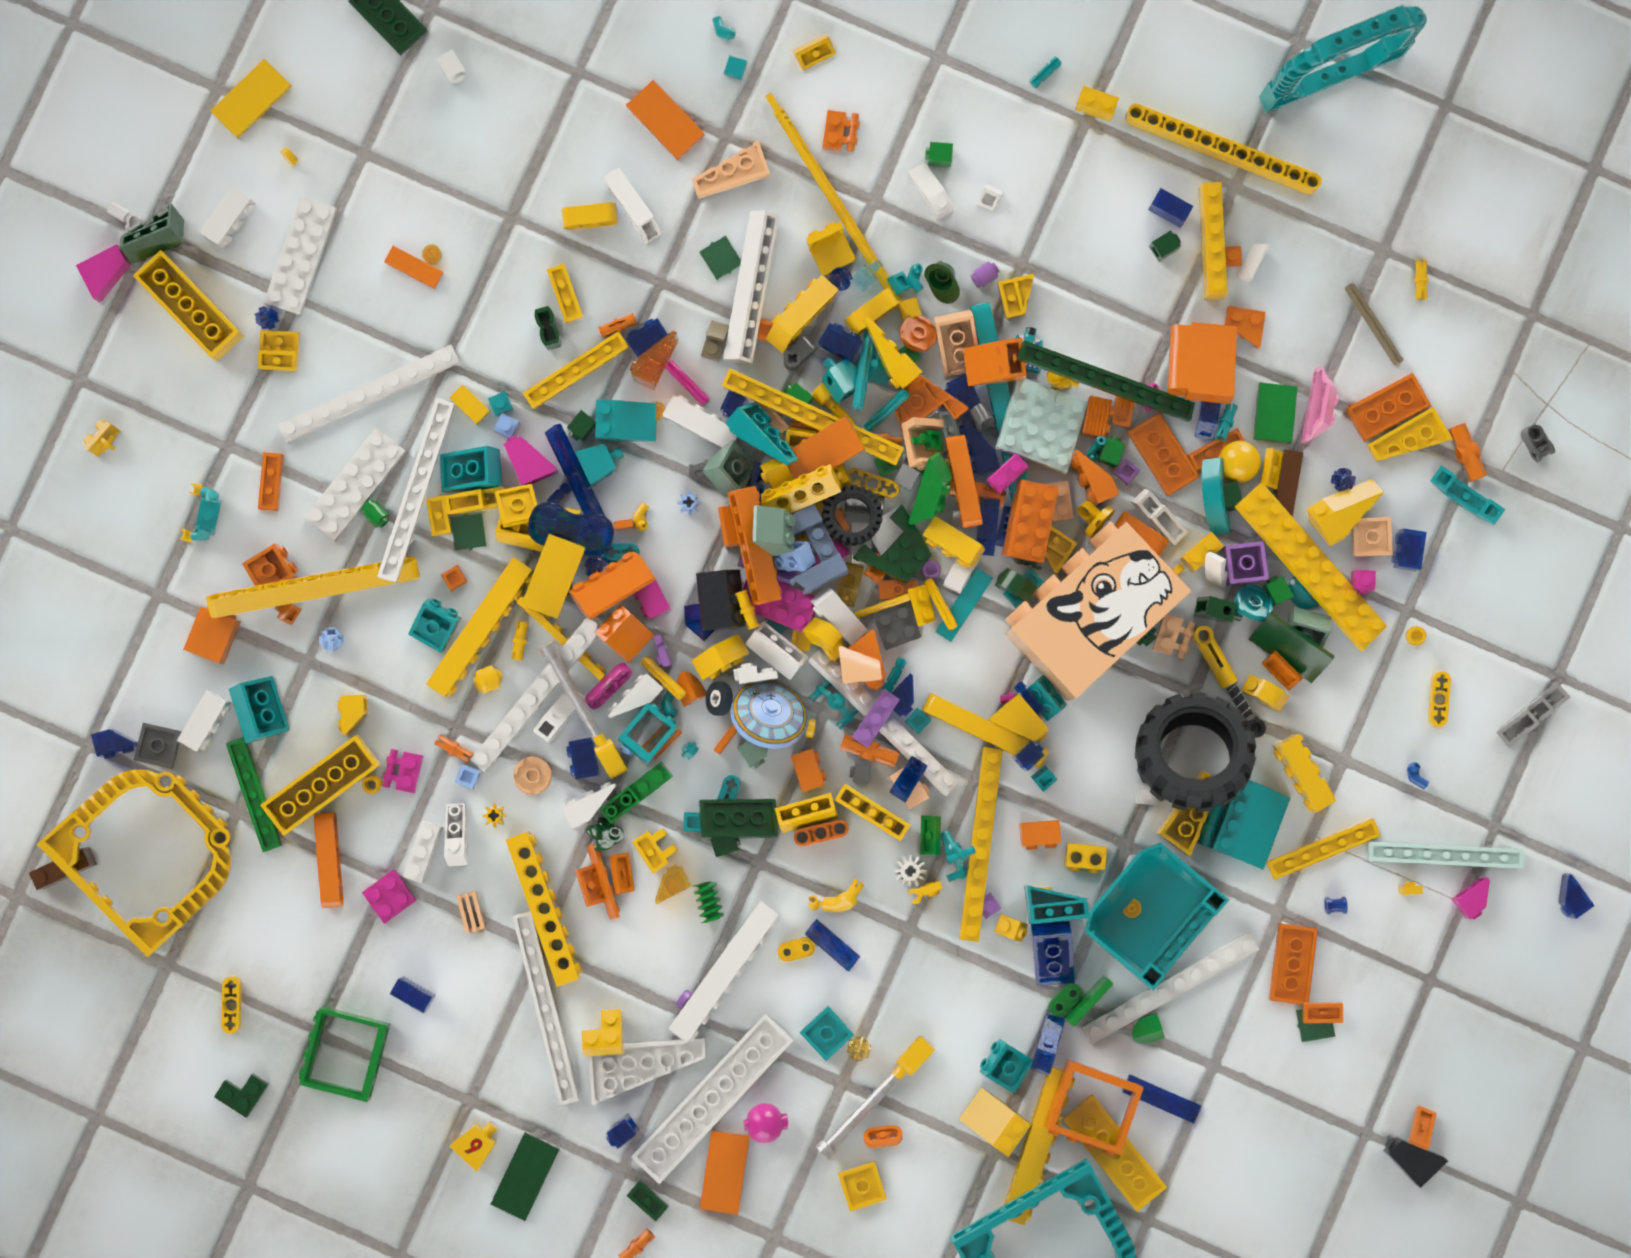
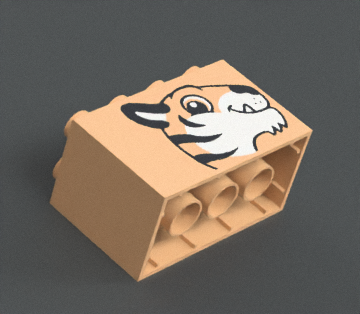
M1109 522L1089 541L1095 548L1090 555L1081 548L1061 567L1067 574L1062 581L1053 574L1033 593L1039 600L1033 608L1024 601L1005 619L1011 626L1005 635L1067 701L1075 699L1082 694L1191 592L1186 584L1127 522L1118 529L1112 522Z

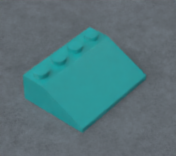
M1249 780L1244 790H1241L1234 800L1225 805L1217 826L1218 830L1214 833L1209 849L1264 870L1291 798Z

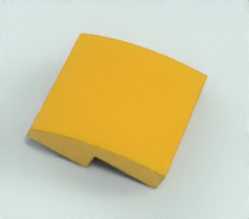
M260 330L258 369L297 371L300 332Z

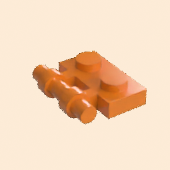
M828 110L822 149L841 151L842 144H847V151L854 152L858 138H856L857 129L860 127L859 114L852 113L851 120H845L846 112ZM844 127L850 128L848 137L843 136Z

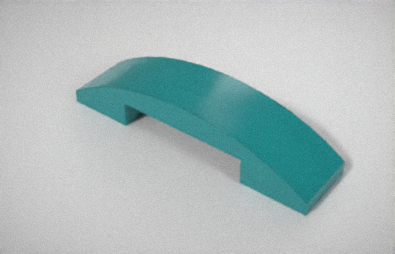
M1222 457L1202 461L1203 503L1209 530L1214 535L1231 533L1229 514L1226 515L1222 485V477L1224 476Z
M1442 465L1430 480L1435 487L1451 500L1492 525H1495L1506 510L1490 498L1486 499L1457 479V475Z

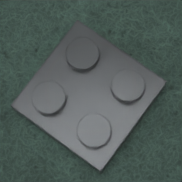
M909 602L872 614L885 651L922 637Z
M142 723L134 761L173 769L180 743L177 739L182 731Z

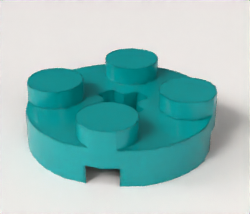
M1246 585L1244 588H1240L1234 598L1237 607L1236 612L1240 616H1245L1258 622H1262L1272 611L1273 601L1271 597L1268 598L1265 595L1266 591L1256 585Z

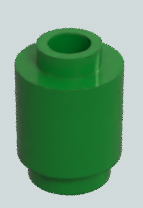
M371 499L361 507L363 515L375 528H382L389 522V514L377 501L374 502Z

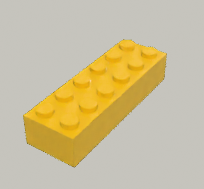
M162 250L133 275L216 362L244 337L241 331Z
M357 734L260 806L282 835L285 836L381 766V763L360 735Z

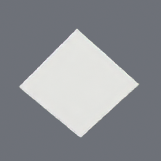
M899 507L882 515L881 527L875 536L872 537V541L880 555L903 533V530L889 518Z

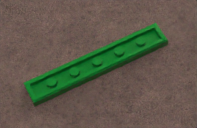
M244 737L226 743L262 852L282 846L276 825L260 806L267 799L248 743H245Z

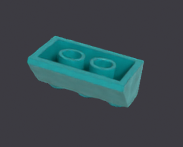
M273 676L242 682L229 688L246 744L290 730Z

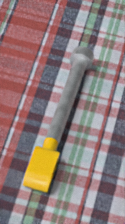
M552 640L537 650L542 658L546 657L597 745L594 747V750L609 777L613 779L627 771L628 768L612 739L607 740L557 654L556 651L559 647L555 640Z
M919 1036L896 1060L898 1066L827 1141L822 1139L816 1145L817 1149L830 1160L837 1153L834 1149L906 1074L911 1076L930 1057L935 1049L922 1036Z

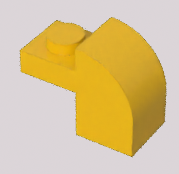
M814 617L803 630L810 643L822 647L832 661H836L839 658V647L847 648L841 640L842 634L825 620Z
M1251 674L1241 689L1244 694L1259 700L1265 706L1278 712L1282 711L1290 697L1284 690L1273 683Z

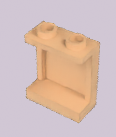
M913 417L902 423L909 467L925 470L928 459L937 453L925 450L924 445H913L912 437H920L919 434L926 430L938 431L944 427L942 419ZM945 459V461H946L948 464H950V460H949V459Z

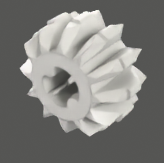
M909 854V861L906 860L905 856H902L901 858L904 863L896 861V864L901 867L900 869L894 868L893 870L894 872H900V874L895 876V879L903 877L900 882L901 885H904L906 880H908V887H911V881H914V884L918 886L917 878L924 881V877L920 876V873H927L924 869L920 870L925 863L917 864L920 860L918 856L913 862L912 854ZM909 865L913 866V869L915 868V873H912L911 876H907L908 873H905V869H908Z

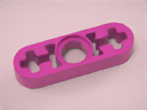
M625 663L616 665L586 695V704L591 709L601 707L629 680L632 670ZM612 683L609 688L605 689L608 684Z

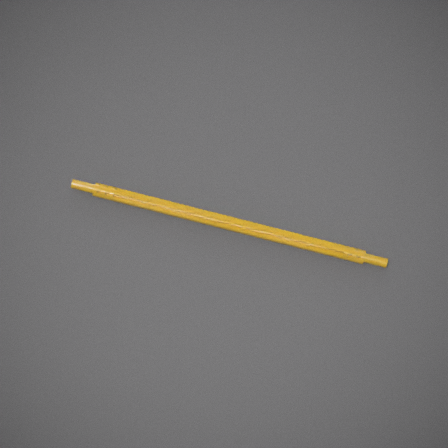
M772 93L767 94L765 97L774 110L773 114L883 289H890L900 303L897 308L904 317H907L910 313L901 300L902 296L900 294L896 295L887 280L889 275L784 108L780 107Z

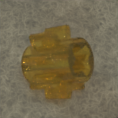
M857 1036L854 1040H849L846 1052L850 1053V1057L853 1060L862 1061L864 1057H869L871 1045L868 1044L866 1038Z

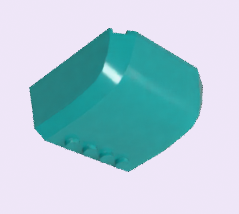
M1160 842L1141 850L1090 909L1085 933L1150 990H1154L1166 976L1165 974L1211 919L1222 910L1229 899ZM1133 899H1136L1141 904V913L1135 918H1129L1124 915L1123 910Z

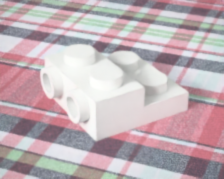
M752 663L741 664V668L734 669L735 681H739L740 686L750 682L778 680L777 670L773 671V668L761 669V673H758L757 666H753Z

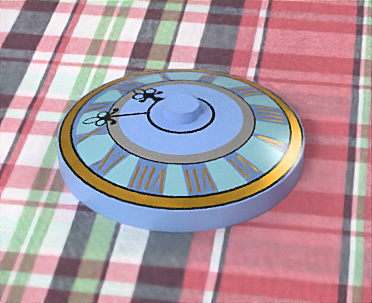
M776 681L750 682L738 690L731 704V719L736 730L746 740L763 748L779 749L792 745L802 736L807 725V710L800 696L788 686Z

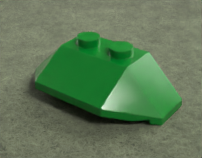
M938 452L928 459L908 522L911 525L933 518L939 512L942 513L946 506L944 501L951 491V468Z

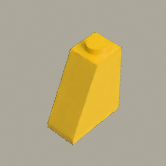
M1017 694L988 718L990 722L1032 742L1036 740L1038 742L1042 741L1047 736L1046 732L1049 730L1020 694Z

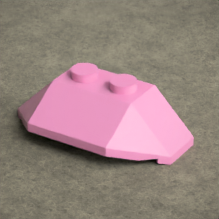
M1317 367L1314 370L1300 444L1307 443L1331 427L1335 422L1336 415L1333 414V411L1339 401L1338 389L1322 367Z

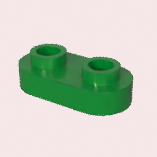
M1075 983L1067 984L1050 1000L1048 1005L1049 1011L1056 1017L1064 1016L1081 1000L1082 989ZM1075 990L1076 996L1070 997V991ZM1062 1004V1009L1056 1010V1005Z

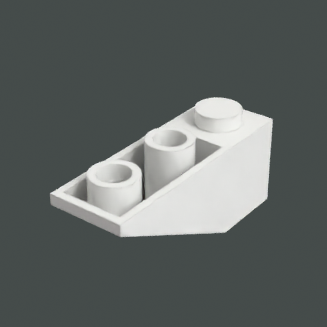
M640 674L634 681L636 685L632 689L628 688L621 697L623 699L619 704L615 702L608 710L610 712L608 717L612 719L641 708L647 703H653L663 692L664 688L649 674Z
M566 691L553 704L533 730V732L548 743L552 742L576 710Z
M608 782L600 786V791L594 793L591 790L582 794L584 798L578 801L574 798L565 802L566 806L562 810L571 829L591 821L616 789L617 784Z
M465 803L446 804L444 857L448 866L467 865L468 840Z

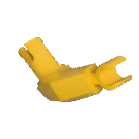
M854 879L847 892H843L837 897H823V902L819 901L814 895L809 896L808 899L811 903H808V906L812 911H816L820 907H822V911L840 913L849 910L857 904V896L864 887V884L861 881L857 884L859 880Z

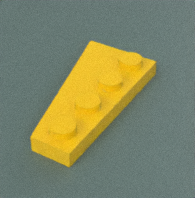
M1434 407L1366 446L1375 461L1378 462L1447 442L1453 438Z

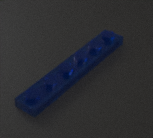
M561 423L555 424L544 433L591 531L598 534L609 527L610 524Z

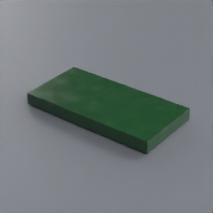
M348 0L349 4L400 56L428 31L400 0Z
M1272 612L1269 613L1248 639L1270 655L1277 651L1310 683L1314 682L1335 657Z
M776 799L699 800L701 839L777 838Z
M524 1132L490 1205L526 1221L560 1148Z

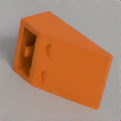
M1022 338L1000 340L963 348L968 387L1024 380L1027 376L1026 365L1024 362L1017 360Z
M1075 450L1072 453L1070 465L1079 475L1077 480L1081 488L1084 487L1086 490L1085 498L1087 501L1097 507L1115 499L1119 495L1112 476L1080 451Z

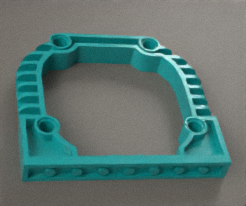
M1401 5L1317 40L1313 45L1287 61L1274 80L1267 83L1259 96L1266 113L1404 57L1416 42L1415 38L1427 23L1425 12L1417 6L1405 7V5ZM1379 40L1366 48L1364 52L1310 73L1317 67L1338 58L1342 54Z
M1087 1158L950 1236L961 1258H995L991 1251L992 1242L995 1237L992 1229L1011 1218L1019 1217L1023 1211L1028 1208H1035L1039 1205V1202L1060 1191L1063 1197L1076 1200L1085 1214L1096 1215L1112 1244L1115 1258H1136V1251L1130 1235ZM1087 1200H1093L1092 1204L1085 1206Z

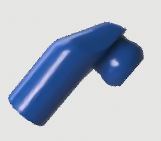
M1417 762L1409 764L1407 767L1409 781L1425 790L1429 781L1420 777V765Z

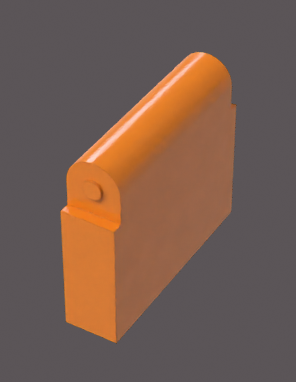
M1191 322L1190 325L1172 326L1170 328L1167 392L1171 395L1185 396V400L1231 404L1235 391L1237 326Z

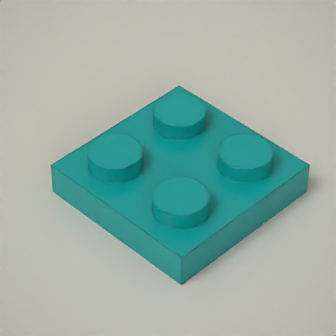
M829 1006L825 1007L799 1032L825 1061L854 1036V1033Z

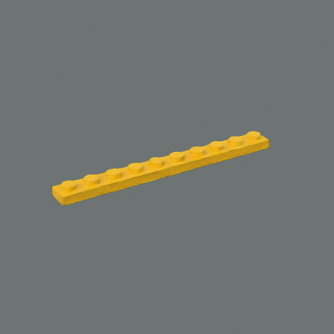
M730 368L722 383V387L818 431L823 430L840 419ZM852 424L866 449L864 452L892 465H897L904 447Z
M982 748L970 847L974 846L976 853L970 855L968 860L959 940L979 942L1002 749Z

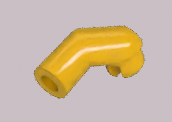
M641 502L633 515L635 527L639 531H645L648 528L644 515L650 507Z

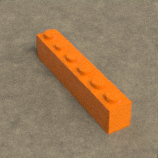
M756 486L727 492L753 605L781 600L782 592L777 582V569L773 564V555L752 542L754 506H760V494Z

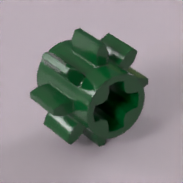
M1152 627L1136 643L1139 646L1144 644L1147 647L1157 638L1154 635L1157 630Z

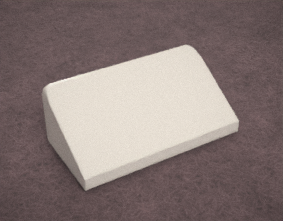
M1253 244L1237 274L1239 279L1247 283L1252 281L1269 245Z

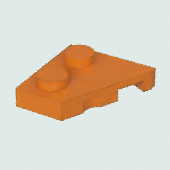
M1228 306L1224 325L1237 326V335L1253 344V347L1259 349L1261 347L1266 312Z

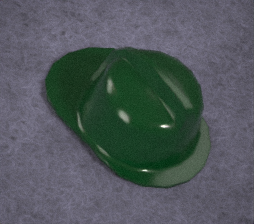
M942 261L927 266L924 271V277L936 299L946 304L957 301L960 296V288L955 279L954 268Z

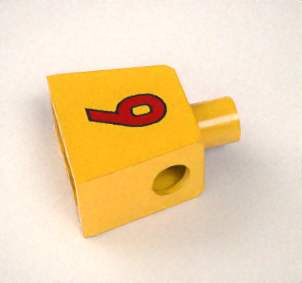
M489 1122L484 1128L476 1124L456 1139L449 1147L477 1172L497 1143L492 1136L498 1128L492 1122Z

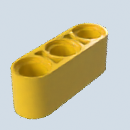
M609 202L565 207L562 209L563 228L574 230L615 225L618 223L616 203Z
M887 288L849 315L844 321L852 333L858 336L867 329L863 321L867 316L876 323L894 310L900 303L890 289Z

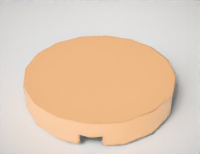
M537 756L522 759L516 765L513 772L516 786L527 794H539L545 791L550 786L552 780L550 765L544 759Z

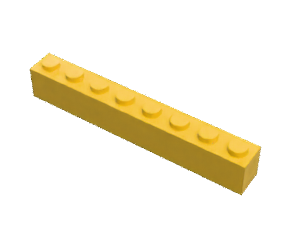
M514 557L511 559L426 685L446 698L449 695L453 696L458 689L456 685L460 679L463 681L469 673L467 669L471 663L474 665L480 657L478 653L482 647L485 649L491 641L489 638L491 634L499 630L502 625L500 622L502 618L510 614L513 609L511 607L513 602L523 595L522 589L526 584L529 585L534 573L531 568Z
M1051 1065L1048 1066L1030 1122L1031 1126L1027 1131L1004 1205L1037 1187L1038 1183L1043 1181L1045 1172L1042 1170L1044 1164L1047 1165L1050 1160L1051 1153L1048 1152L1050 1146H1054L1057 1137L1048 1133L1049 1130L1044 1127V1123L1063 1069ZM1073 1076L1071 1078L1068 1090H1072L1075 1082V1078H1073ZM1067 1093L1056 1122L1058 1126L1061 1125L1063 1119L1061 1115L1062 1109L1066 1108L1069 1097H1067ZM1028 1208L1019 1217L1009 1220L1025 1225L1026 1220L1029 1221L1031 1218L1032 1209Z

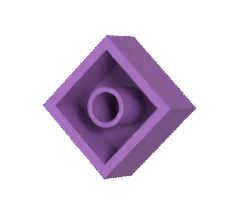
M1264 541L1227 545L1221 548L1222 557L1226 559L1225 571L1228 572L1226 586L1263 582L1269 579Z

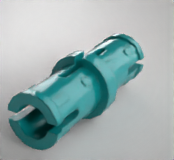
M1234 403L1232 408L1230 407L1231 404H1226L1223 415L1219 418V427L1214 437L1220 440L1222 434V442L1227 440L1230 427L1234 424L1233 418L1238 409V406Z

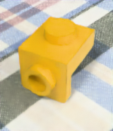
M1001 914L994 932L1022 942L1027 934L1028 924Z

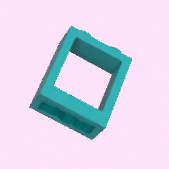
M649 703L644 706L618 737V742L646 765L651 762L678 728L676 726L677 722L670 716L665 717L661 714L662 710L655 704L650 705ZM647 712L651 713L669 728V731L650 753L628 736Z

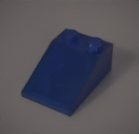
M1070 921L1031 924L1036 986L1075 983Z

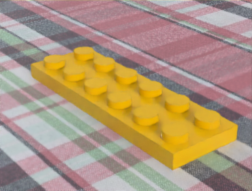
M1092 1094L1063 1117V1121L1072 1131L1112 1145L1115 1144L1120 1128ZM1126 1138L1121 1155L1114 1153V1156L1102 1152V1148L1096 1147V1149H1091L1084 1146L1137 1212L1167 1188L1128 1138Z

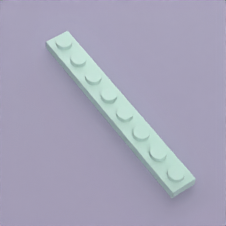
M1368 841L1367 861L1524 869V849Z

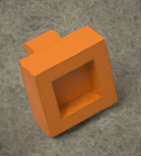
M292 603L275 607V610L280 612L277 618L290 625H293L302 610Z

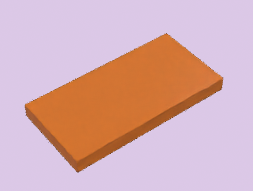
M654 80L626 104L631 113L677 161L705 136V133Z
M1411 373L1347 407L1345 410L1362 441L1365 442L1430 407L1431 404L1415 375Z
M1160 412L1127 432L1167 497L1200 477Z
M844 416L791 448L798 461L787 465L795 480L802 474L816 471L821 466L831 464L834 469L866 449L848 417Z
M1278 923L1269 1000L1303 1005V1002H1309L1318 928Z
M711 1130L700 1209L738 1215L749 1135Z

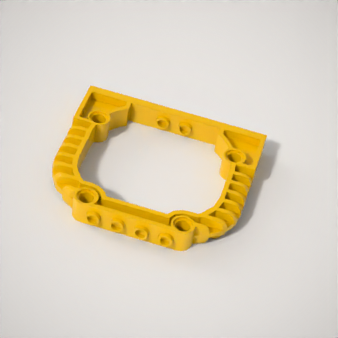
M137 769L122 772L108 780L38 842L37 845L149 957L211 900L226 883L231 869V855L227 845L231 840V833L226 828L228 824L221 817L217 819L212 814L214 812L212 807L207 803L204 805L199 800L201 796L194 789L190 791L185 786L187 782L180 775L176 777L172 772L168 771L158 774L149 770ZM164 776L171 778V784L168 787H164L161 784V779ZM149 787L158 796H171L205 831L204 842L213 853L211 869L205 878L174 907L162 906L154 911L153 916L133 917L127 922L112 906L113 901L106 895L103 897L98 892L100 888L93 881L89 883L77 871L74 865L79 861L81 842L89 839L92 834L91 823L123 794L133 788ZM77 827L85 829L86 834L84 837L81 838L76 835ZM218 832H223L226 836V840L223 843H219L215 839V835ZM161 911L168 914V920L165 922L158 919V913Z

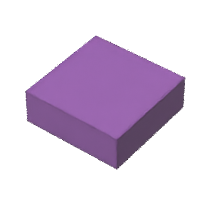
M1125 458L1113 474L1128 486L1140 469Z

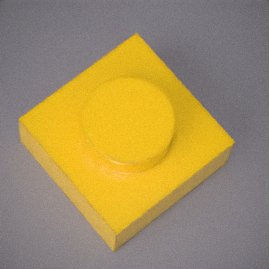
M1404 882V886H1398V892L1402 895L1423 894V886L1416 885V882Z

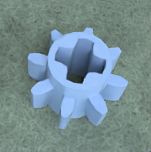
M690 491L687 492L686 496L680 494L682 502H677L678 505L683 506L680 511H688L689 516L693 510L698 512L696 507L701 505L700 501H696L698 494L692 496ZM688 499H691V501L694 502V504H691L690 508H688L687 505L684 504L688 502Z
M327 628L325 631H322V636H319V644L323 645V649L329 652L338 650L344 642V635H340V631L336 628Z

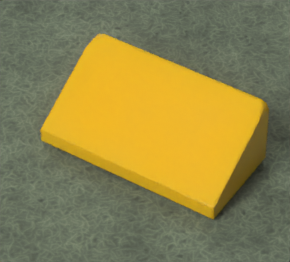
M827 35L793 51L802 71L836 54Z

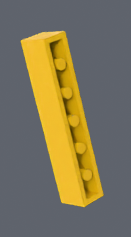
M1205 182L1199 187L1204 300L1224 299L1227 295L1222 183Z

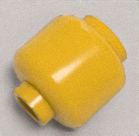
M493 666L477 670L475 677H473L477 691L485 694L499 689L501 686L500 680H503L500 670H495Z

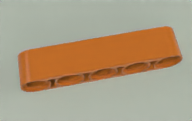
M965 435L945 438L948 459L950 460L949 465L962 527L982 525L981 511Z
M336 813L314 814L322 908L342 907L344 898Z

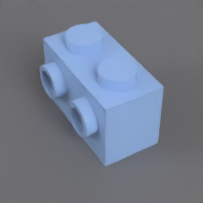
M803 541L794 542L793 552L772 557L777 570L799 571L801 573L810 569V566L816 562L809 542Z

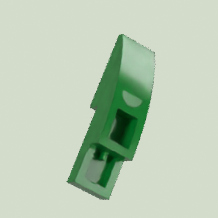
M661 761L602 806L600 811L609 823L612 824L674 776Z

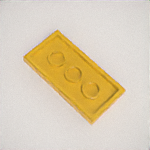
M263 59L210 111L230 132L239 138L292 86Z
M548 534L521 606L558 619L585 547Z

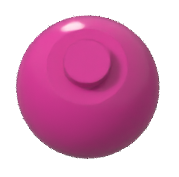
M768 1103L754 1106L748 1112L747 1119H744V1130L748 1131L749 1136L759 1143L773 1142L781 1135L782 1130L788 1129L787 1114H781L776 1106Z

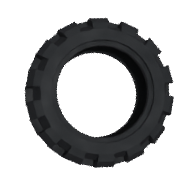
M1191 692L1189 697H1182L1181 694L1166 698L1163 705H1155L1146 715L1144 723L1140 725L1135 744L1138 774L1142 783L1148 784L1150 787V793L1159 801L1165 799L1171 802L1172 808L1186 811L1187 808H1196L1197 812L1212 811L1213 807L1219 804L1220 806H1225L1234 800L1241 790H1244L1251 777L1256 761L1255 749L1257 747L1254 733L1248 729L1249 722L1239 710L1234 712L1229 708L1230 703L1218 696L1216 700L1205 698L1206 693ZM1188 725L1202 726L1215 732L1223 740L1228 749L1229 764L1222 772L1207 779L1186 778L1168 766L1162 756L1160 744L1166 735L1179 727Z

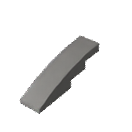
M1556 682L1511 718L1496 733L1510 747L1537 727L1542 720L1556 711L1557 707L1571 697Z

